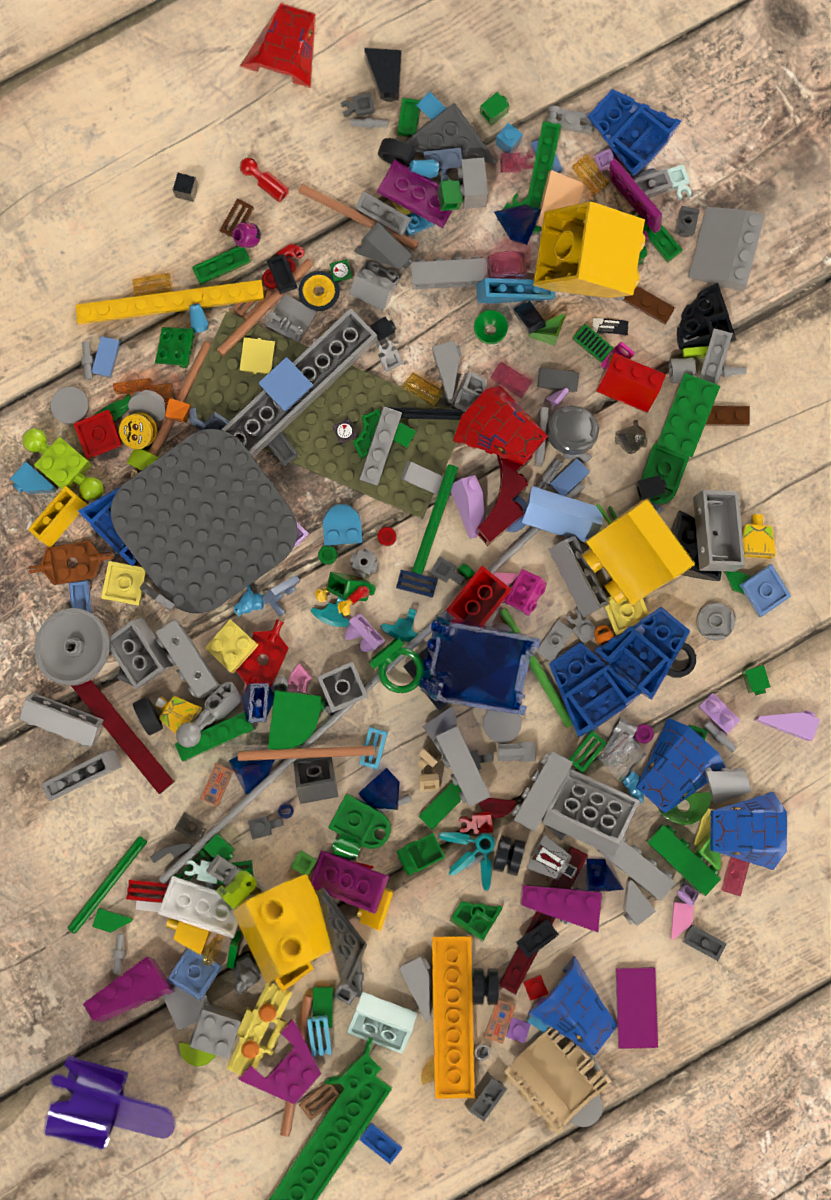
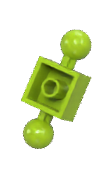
M38 428L28 429L23 434L22 444L25 449L42 454L34 466L61 489L65 486L72 489L77 484L83 499L93 502L102 497L104 492L102 482L95 477L87 478L84 476L92 464L60 436L49 446L45 433Z

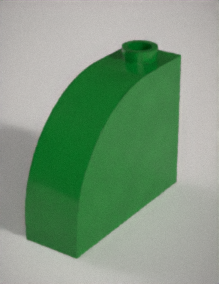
M275 689L268 749H291L305 742L317 726L320 711L324 710L325 700H321L322 696Z

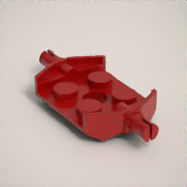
M276 619L270 631L253 632L252 639L258 646L242 665L236 669V672L246 683V688L241 697H246L249 700L253 689L272 687L273 681L289 650V647L279 636L284 622ZM265 654L268 656L269 661L266 665L258 663L260 655Z

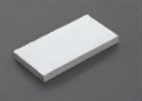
M172 876L158 914L230 938H234L238 927V922L232 912L234 909L220 897L216 890ZM243 900L238 907L247 900Z

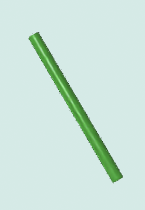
M507 608L499 611L498 613L503 622L512 629L513 639L566 728L572 726L573 724L566 707Z

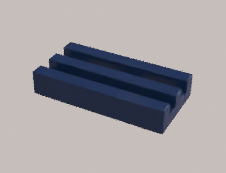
M400 570L396 589L433 598L438 579ZM403 575L433 582V584L429 585L403 578ZM401 582L431 589V592L402 586Z

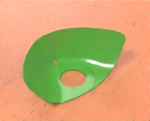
M710 792L693 793L685 799L690 804L689 810L686 812H681L677 805L667 813L660 809L659 811L674 823L680 825L694 824L706 814L712 795Z

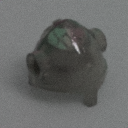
M638 420L633 421V426L615 432V444L620 445L627 454H634L641 447L645 448L647 446L646 431L638 425Z

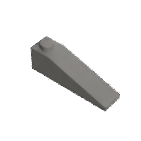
M111 750L42 783L48 800L52 801L122 768L115 750Z

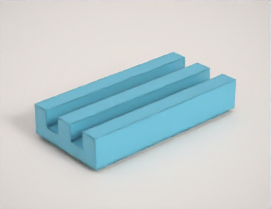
M369 727L364 746L369 745L372 732L376 733L372 745L374 748H376L379 734L383 735L375 765L371 764L374 755H369L368 763L364 762L365 756H361L359 765L378 770L388 732Z
M327 1015L307 1017L312 1056H316V1054L323 1056L324 1053L332 1055ZM314 1021L316 1023L319 1049H316L312 1024ZM320 1021L324 1023L327 1048H323Z

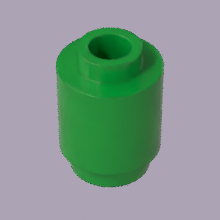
M340 836L339 839L335 838L331 849L334 850L333 854L350 861L351 859L356 861L361 846L357 845L358 842Z

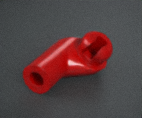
M289 244L276 252L277 256L284 254L285 257L291 256L294 258H302L305 253L302 247L294 244Z

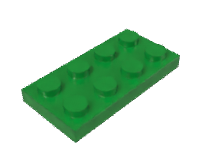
M684 373L656 445L693 458L721 386Z

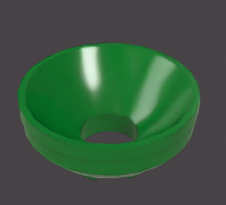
M486 310L480 313L474 322L476 337L482 343L488 345L497 344L502 341L508 331L506 318L496 310ZM488 325L494 326L496 329L495 334H486L485 327Z

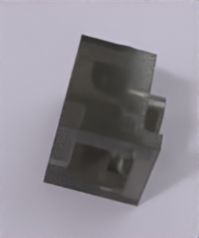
M188 812L183 813L174 828L193 841H196L197 838L201 839L207 830L204 828L206 823ZM191 823H194L196 825V829L194 831L190 830L189 828Z

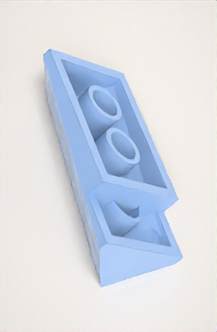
M531 486L521 523L567 538L575 536L578 541L585 543L586 540L600 531L603 515L597 506Z

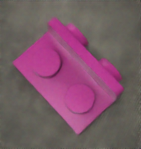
M522 569L511 588V593L506 597L504 603L530 616L537 606L539 597L544 594L547 583L541 577Z

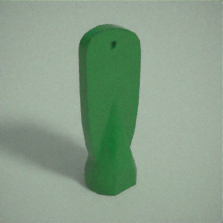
M127 394L122 400L107 405L94 415L110 410L113 420L116 422L129 410L128 404L131 395Z

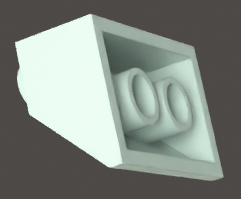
M362 992L347 1033L365 1040L371 1037L373 1038L372 1043L402 1054L413 1030L418 1013Z

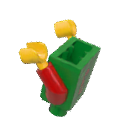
M330 572L325 588L317 589L315 596L319 602H324L328 599L326 593L330 592L343 600H347L338 603L339 613L343 612V615L346 616L350 614V605H354L358 601H367L369 595L373 596L375 594L376 588L374 584L359 576Z

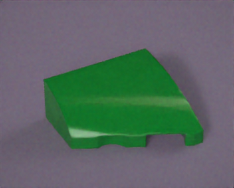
M461 902L449 921L483 942L503 907Z

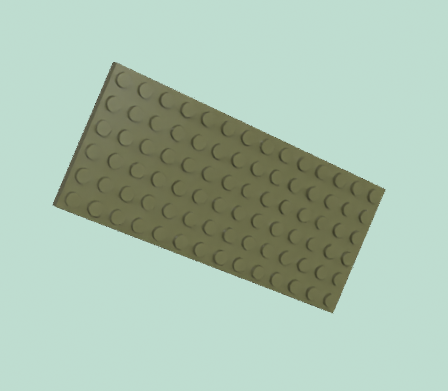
M226 312L185 403L190 404V408L197 410V419L203 423L214 412L230 422L264 390L258 383L268 375L262 373L255 375L253 372L240 371L244 338H261V340L275 341L272 370L286 357L293 363L309 347L255 324L222 356L218 353L217 349L245 321L243 318ZM351 366L282 431L283 435L299 454L291 463L423 520L434 494L402 480L403 471L407 461H410L442 476L456 445L453 439L460 420L400 418V423L416 431L408 448L406 449L392 441L378 486L359 480L366 457L360 459L353 441L359 437L363 429L361 416L378 408L381 413L383 407L451 408ZM341 423H348L353 429L352 435L347 439H342L337 435V427ZM268 446L263 449V451L274 455Z

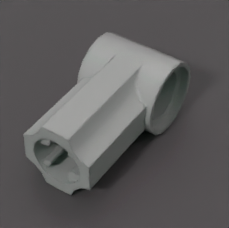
M620 718L613 728V734L603 751L618 759L638 727Z
M536 742L498 744V761H536Z

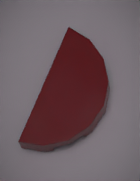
M487 798L478 802L483 812H492V817L500 818L508 815L514 809L516 800Z

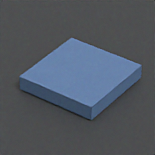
M287 357L258 383L284 412L313 387V384Z
M772 564L767 565L740 584L741 589L758 617L764 616L791 597Z
M187 948L167 981L201 1001L221 970L222 965L203 954H198Z

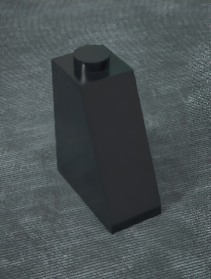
M365 48V61L380 99L386 102L399 101L402 50Z

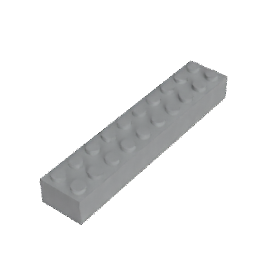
M350 308L293 362L298 370L313 384V387L284 412L263 390L221 430L236 436L254 458L378 341L377 334Z

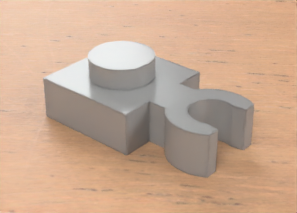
M388 337L385 338L387 342L385 346H381L379 342L376 343L377 348L382 352L378 356L386 373L403 364L398 350L395 346L392 347V342Z
M576 609L574 612L577 618L573 620L568 615L566 619L569 623L576 626L572 630L584 645L595 636L594 630L596 628L588 618L583 621L580 611Z

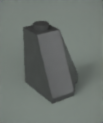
M378 222L361 240L362 245H358L354 250L356 254L400 270L402 268L407 269L411 262H413L412 258L414 256L383 224Z

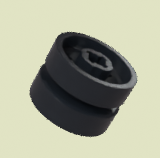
M501 835L493 870L503 872L507 865V874L517 876L524 854L525 841L515 839L511 847V838Z
M473 968V1005H483L484 997H486L488 1005H498V968H488L486 977H484L483 968Z

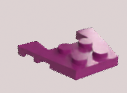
M290 1019L279 1032L293 1045L290 1051L266 1077L261 1075L250 1064L238 1079L241 1082L295 1104L318 1079L321 1072L296 1023Z

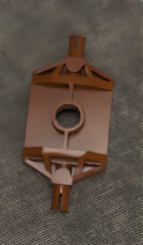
M89 539L78 543L46 547L42 562L39 565L29 566L30 574L44 573L53 585L93 579L97 577L103 560L114 559L113 551L99 552ZM72 558H76L78 561L75 568L68 567V561Z

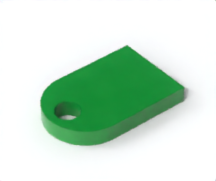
M653 444L640 480L660 475L661 479H664L666 482L667 490H665V494L660 499H651L650 501L657 505H664L675 497L689 460L688 456Z
M346 793L328 827L332 831L358 842V845L368 849H375L384 845L391 833L390 821L383 812ZM379 828L383 829L385 831V837L377 838L375 836V830Z

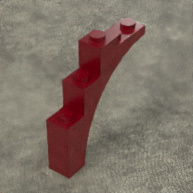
M496 454L500 468L498 498L489 516L475 531L487 547L523 517L522 506L513 500L528 487L527 479L524 475L518 474V472L531 461L533 456L522 465L501 458L500 455Z

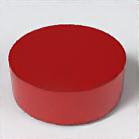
M390 527L380 529L377 535L379 543L383 546L389 547L396 542V532Z

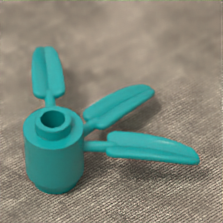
M441 832L439 838L442 840L464 845L474 842L477 848L472 853L470 851L466 852L449 870L450 876L458 874L475 860L474 855L476 853H484V860H481V879L483 889L488 891L492 875L491 860H488V853L495 847L493 835L482 833L477 839H472L465 833ZM488 839L489 845L484 846L482 840Z

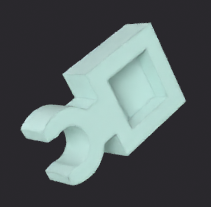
M684 164L668 169L667 171L673 185L671 190L677 188V199L679 201L682 199L681 192H685L687 197H690L691 189L686 186L690 180Z
M201 860L199 866L194 861H187V864L193 865L194 869L191 872L185 871L186 875L194 876L198 874L197 880L214 884L218 882L217 878L206 871L212 862Z

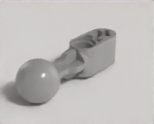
M232 682L223 683L206 699L204 710L199 713L197 720L193 723H183L178 727L176 739L180 745L193 747L198 744L201 738V730L206 725L211 724L214 720L224 719L240 703L241 695Z

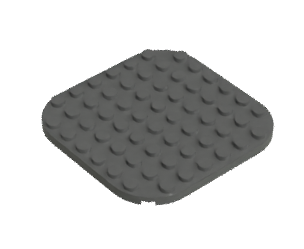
M205 429L190 435L123 484L114 496L111 506L112 523L119 537L165 598L175 604L176 608L189 613H206L224 604L286 559L293 550L297 539V521L289 505L245 445L233 434L219 429Z

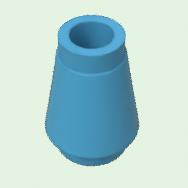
M434 159L412 160L410 163V172L430 179L438 175L439 163L435 162Z
M200 303L190 305L191 329H194V333L208 330L209 323Z

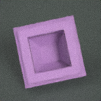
M685 881L677 892L680 901L690 906L694 905L699 896V893Z

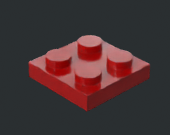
M110 410L73 423L88 460L123 446Z

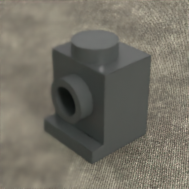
M681 206L674 233L685 238L693 237L700 209Z

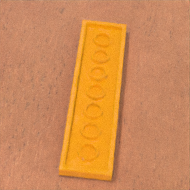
M471 936L432 937L435 1099L475 1098Z

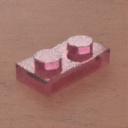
M503 362L499 363L490 379L521 399L532 384L531 380Z
M729 857L721 891L741 897L750 862Z

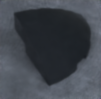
M718 283L699 292L697 298L684 308L681 314L680 325L677 327L679 350L709 346L714 329L733 333L730 342L736 340Z
M679 510L670 531L695 564L681 575L720 581L721 571H700L695 518Z

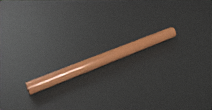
M304 184L299 188V193L371 229L378 222ZM386 227L403 245L416 250L419 244L418 241L404 234L400 235Z
M306 259L292 273L296 283L313 266L309 259ZM276 289L217 349L218 353L224 356L286 293L280 294L278 289Z
M203 342L175 400L185 402L211 346L210 343ZM165 418L149 453L155 456L158 455L175 421Z
M374 746L238 751V761L375 755Z
M303 995L298 1025L305 1043L308 1031L307 1017H310L313 996ZM287 1101L285 1102L280 1135L288 1137L291 1132L295 1104Z

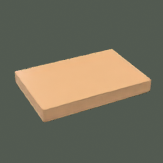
M552 170L549 171L536 225L542 227L545 211L579 204L584 183Z

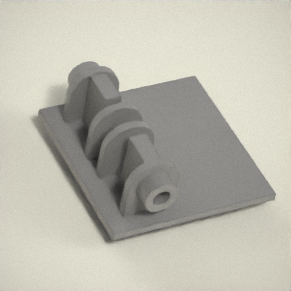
M285 294L274 312H270L268 315L269 320L266 326L284 337L299 343L317 312Z

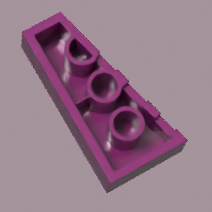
M521 884V906L599 933L601 892Z
M147 956L84 1002L83 1006L93 1021L102 1023L123 1014L125 1011L132 1008L135 1009L144 1003L154 1001L163 995L175 991L155 959Z

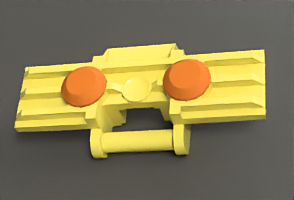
M272 982L266 983L254 1010L247 1007L244 1012L245 1016L236 1034L240 1037V1040L226 1069L241 1075L250 1064L257 1069L264 1053L274 1054L273 1049L279 1039V1032L288 1023L281 1016L293 992L289 990L282 992L278 985ZM269 1023H276L267 1046L262 1045L260 1042Z

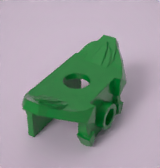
M368 1038L364 1051L341 1073L325 1079L326 1085L340 1083L354 1097L378 1074L382 1068L369 1056L373 1038Z

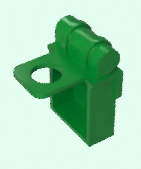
M434 833L417 841L414 840L396 851L407 876L419 872L445 858Z

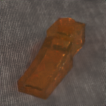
M151 378L113 383L114 392L117 395L134 394L137 391L150 390L162 396L165 405H168L169 399L175 400L174 389L171 383L154 385Z

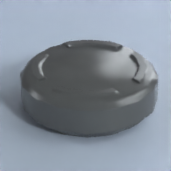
M574 405L563 406L555 410L548 419L546 429L547 438L556 450L569 455L584 454L592 449L599 433L598 422L593 414L583 407Z

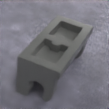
M486 1072L474 1089L475 1098H468L464 1105L469 1112L485 1121L507 1088L501 1081H497L489 1072Z

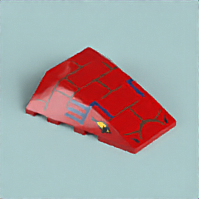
M280 3L240 64V67L258 72L259 67L291 76L293 83L311 88L315 13Z
M502 386L485 389L461 416L453 441L458 444L460 442L467 444L468 447L485 450L489 454L500 455L501 458L524 465L548 436Z

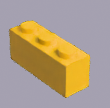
M65 486L27 530L39 541L52 547L78 517V510L88 504Z

